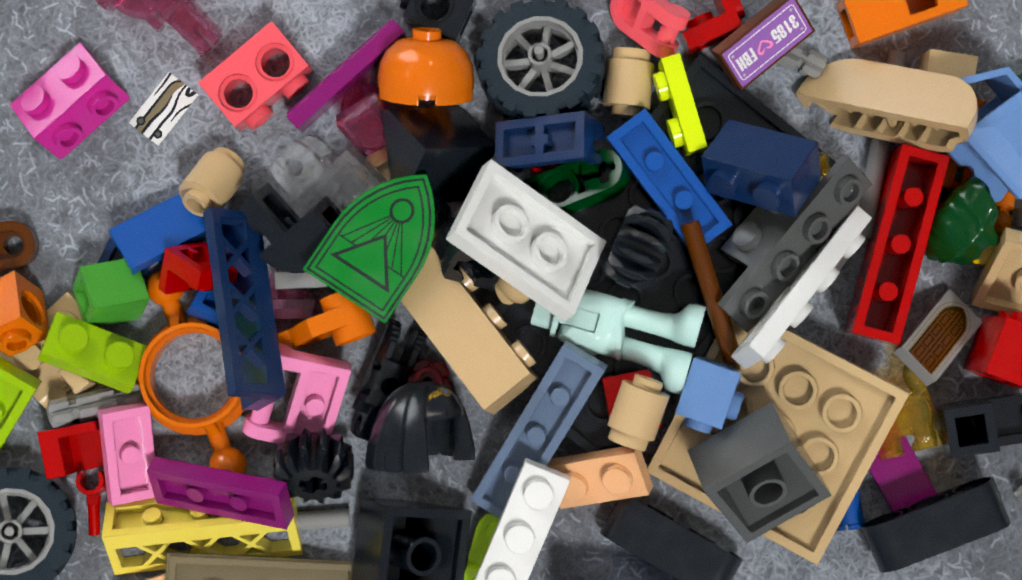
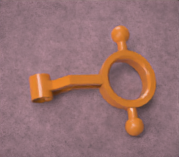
M161 269L156 270L149 276L146 288L150 299L155 304L162 306L168 325L151 338L146 345L147 348L140 362L137 381L143 401L150 408V414L168 429L185 435H207L213 450L209 467L245 474L247 470L246 457L239 449L231 446L225 429L237 421L246 411L242 410L240 397L230 396L226 404L215 413L203 418L193 419L173 412L164 404L158 394L155 384L156 365L162 352L169 344L180 337L190 334H206L220 342L221 340L218 328L195 317L186 318L180 302L184 291L165 294L159 290ZM337 292L319 300L323 310L322 314L308 318L289 330L278 333L277 336L278 343L285 344L293 350H298L323 341L332 336L336 347L368 337L376 333L377 330L370 313Z

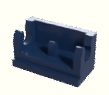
M586 111L499 121L495 124L494 161L512 174L521 173L523 168L579 161H585L589 165L600 164L603 159L600 154L596 153L594 141L605 140V127Z

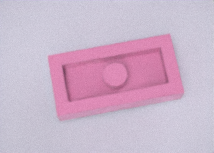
M143 401L97 410L108 502L112 506L155 498L147 473L148 467L155 458L150 408Z

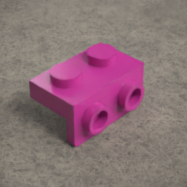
M80 42L33 85L26 89L10 106L32 137L57 158L62 159L112 116L130 97L109 76L94 55Z

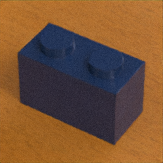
M730 119L701 156L708 193L794 217L821 179L817 141Z

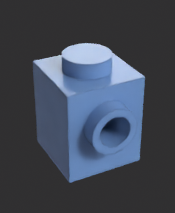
M700 355L695 356L675 414L685 417L683 423L685 426L711 434L713 427L722 430L727 419L736 422L745 397L744 393L737 391L743 370Z

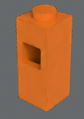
M841 0L836 4L852 50L957 13L967 7L969 3L967 0Z

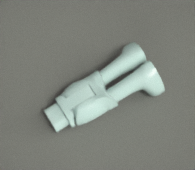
M585 290L573 317L563 322L536 303L530 325L550 330L549 336L557 337L563 343L567 340L593 356L601 354L618 361L623 359L647 367L660 374L666 390L681 395L693 353L626 337L625 327L653 334L695 349L706 307L698 304H688L679 313H662L635 306L634 300L620 299L602 292Z

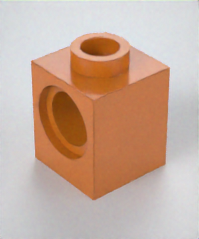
M15 270L0 277V351L12 357L45 340L49 330L43 291Z

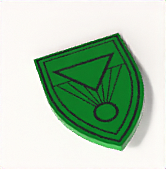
M427 174L394 178L368 189L355 198L335 220L303 270L386 323L418 276L431 249L435 227V206Z

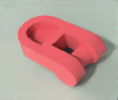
M667 0L610 1V15L619 30L660 59L676 53L679 46L676 40L678 33L685 30L691 16L687 9L677 4H672ZM655 20L661 23L659 32L653 28Z

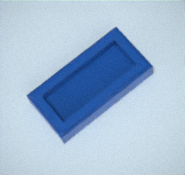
M180 194L108 230L109 236L132 275L162 260L165 248L195 243L206 237L204 217L196 216L189 212L183 205Z

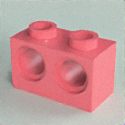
M271 21L201 79L198 84L235 128L242 131L248 126L253 131L271 118L274 112L270 107L285 95L288 100H291L308 87L310 81L307 76L313 72V69ZM276 54L287 55L290 60L288 71L280 77L269 76L266 69L269 59ZM241 84L250 85L253 90V97L250 103L242 108L233 107L230 101L233 89Z

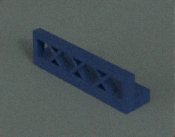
M210 207L203 212L227 392L228 396L240 397L242 410L259 411L286 395L267 263L258 256L265 250L263 236L257 234L249 226L246 215L242 211ZM231 265L238 271L235 283L229 281L228 269Z

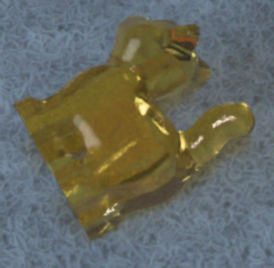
M905 364L902 377L910 390V395L878 453L880 461L905 455L902 437L906 435H912L915 438L912 443L913 452L943 445L940 431L936 428V410L931 401L928 388Z

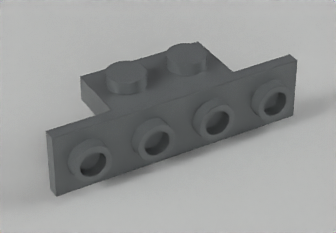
M843 154L814 188L795 217L756 206L720 248L730 259L746 268V270L717 305L747 333L873 185L850 157Z

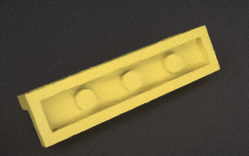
M298 497L290 498L294 517L287 530L158 504L155 498L116 506L106 502L101 538L114 575L166 570L167 552L270 557L303 555L302 537L297 521ZM287 531L289 539L271 541L263 536L266 533ZM233 537L241 542L238 545L224 546L216 541L219 538ZM185 542L193 546L191 550L177 551L168 546L171 543ZM137 547L146 551L144 555L123 557L121 548Z

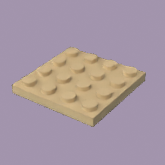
M730 318L738 345H740L749 332L744 331ZM786 329L781 336L786 341V344L769 363L766 364L761 360L747 369H744L738 362L726 365L743 370L737 391L744 393L745 397L736 422L773 402L794 430L832 495L762 534V536L818 565L910 392ZM715 338L706 358L724 364ZM675 414L647 468L648 472L721 513L703 491L687 450L736 422L727 419L722 430L713 427L711 434L685 426L683 424L685 417Z

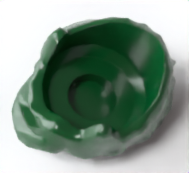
M971 176L965 180L963 185L953 187L940 194L924 253L927 259L940 263L947 262L967 265L973 260H978L981 252L986 247L998 245L1000 237L996 233L994 225L999 217V210L991 196L989 187L983 180Z

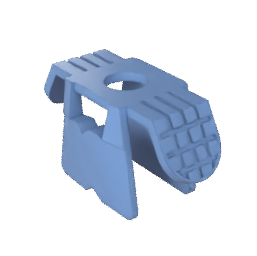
M1009 66L960 78L968 84L985 81L997 96L978 109L977 123L969 140L957 144L952 152L947 153L958 166L968 167L971 170V176L978 177L986 183L995 203L1000 202L1008 190L1016 199L1021 200L1022 81Z

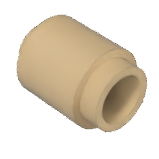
M615 47L613 49V58L607 60L602 105L612 108L611 116L631 119L644 108L647 111L650 110L653 86L652 74H654L655 64L650 62L651 53L647 50L633 47Z
M217 147L213 151L206 152L179 186V194L185 208L192 214L204 217L203 212L210 207L224 208L243 183V174L245 172L243 160L235 152L224 147Z
M635 374L633 381L622 380L607 423L611 427L608 439L634 450L646 451L648 442L655 440L670 398L669 395L661 392L662 382L640 374Z

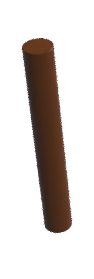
M699 219L680 225L723 362L724 364L734 363L736 361L731 355L739 347L730 317L717 305L722 299L723 294Z

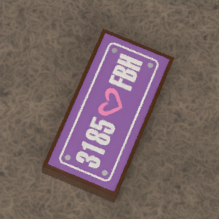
M773 0L711 51L732 85L742 91L815 32V29L798 0Z

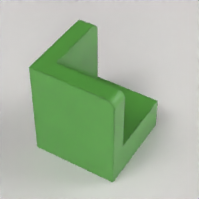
M124 259L80 266L72 287L82 321L97 327L134 321L141 318L150 299L141 271L132 275Z

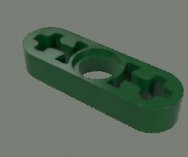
M602 149L596 151L603 159L600 164L589 165L585 161L565 163L523 180V182L549 201H551V189L556 183L564 180L572 182L573 190L570 197L560 203L552 202L570 215L622 193L629 182V170L615 152ZM608 165L612 169L609 172L610 180L602 183L598 177L602 175L601 168ZM581 174L587 179V181H584L585 185L589 188L587 191H585L583 183L578 178Z

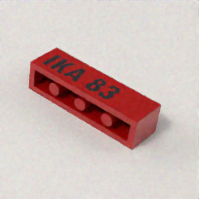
M901 144L892 149L871 239L867 242L846 320L845 333L890 345H900L950 156L906 144Z

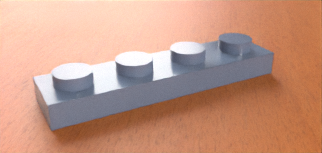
M566 340L470 501L500 519L525 458L545 466L548 465L608 365Z

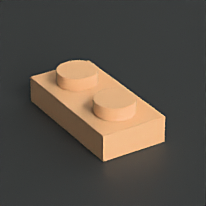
M625 446L551 458L547 465L550 468L570 475V483L559 506L560 509L647 496L653 488L642 451Z

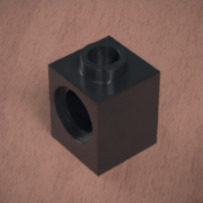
M401 0L400 8L406 10L403 15L406 24L415 28H439L442 30L441 38L453 40L459 43L477 5L476 0H445L449 4L448 13L441 19L432 20L423 14V7L428 0Z

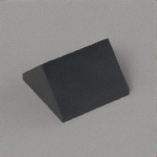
M460 107L382 110L381 115L390 180L408 175L427 174L434 203L439 201H445L446 203L464 202L481 167L492 159L495 153V143Z

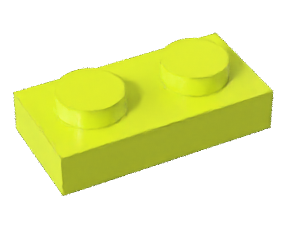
M678 53L661 58L657 65L659 72L652 74L660 102L668 100L673 116L672 119L666 120L671 142L675 148L682 146L684 156L702 152L708 146L681 55Z

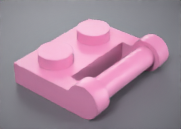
M279 343L283 372L284 370L297 372L283 423L270 419L274 401L259 411L252 410V413L246 415L242 427L243 433L250 438L277 444L285 441L287 433L301 435L304 428L311 432H319L325 428L327 435H332L352 371L350 362L293 350L291 347Z

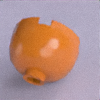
M413 28L412 37L397 40L386 50L380 61L378 72L379 98L391 103L419 106V100H435V106L457 105L472 101L474 71L467 51L456 41L441 38L442 30L439 28Z

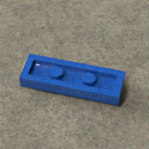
M646 108L606 137L607 142L625 163L626 167L662 215L672 221L674 231L685 245L686 242L680 226L684 223L699 219L706 243H709L733 225Z

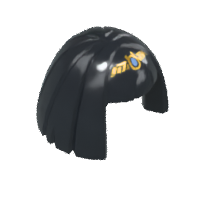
M418 381L407 383L395 389L385 399L372 427L367 445L365 464L366 468L371 470L394 473L401 471L404 473H428L429 455L441 454L453 456L454 460H475V446L470 422L458 396L442 384Z

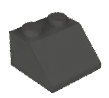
M773 402L752 412L743 419L687 450L703 491L747 543L832 496L794 430Z

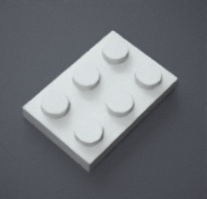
M492 159L481 167L446 237L448 242L563 322L575 315L606 244L604 239Z

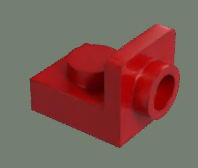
M713 0L719 16L713 17L710 11L688 21L687 30L682 32L679 38L686 56L726 39L742 26L741 19L745 18V12L740 0Z
M202 241L165 248L159 282L160 291L165 294H173L193 289L199 291L213 290L207 243ZM231 265L228 269L229 281L235 283L238 271Z

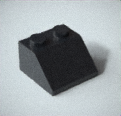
M361 497L352 580H464L472 511L409 500Z

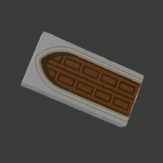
M949 288L932 303L893 353L926 386H929L938 380L982 324V321Z

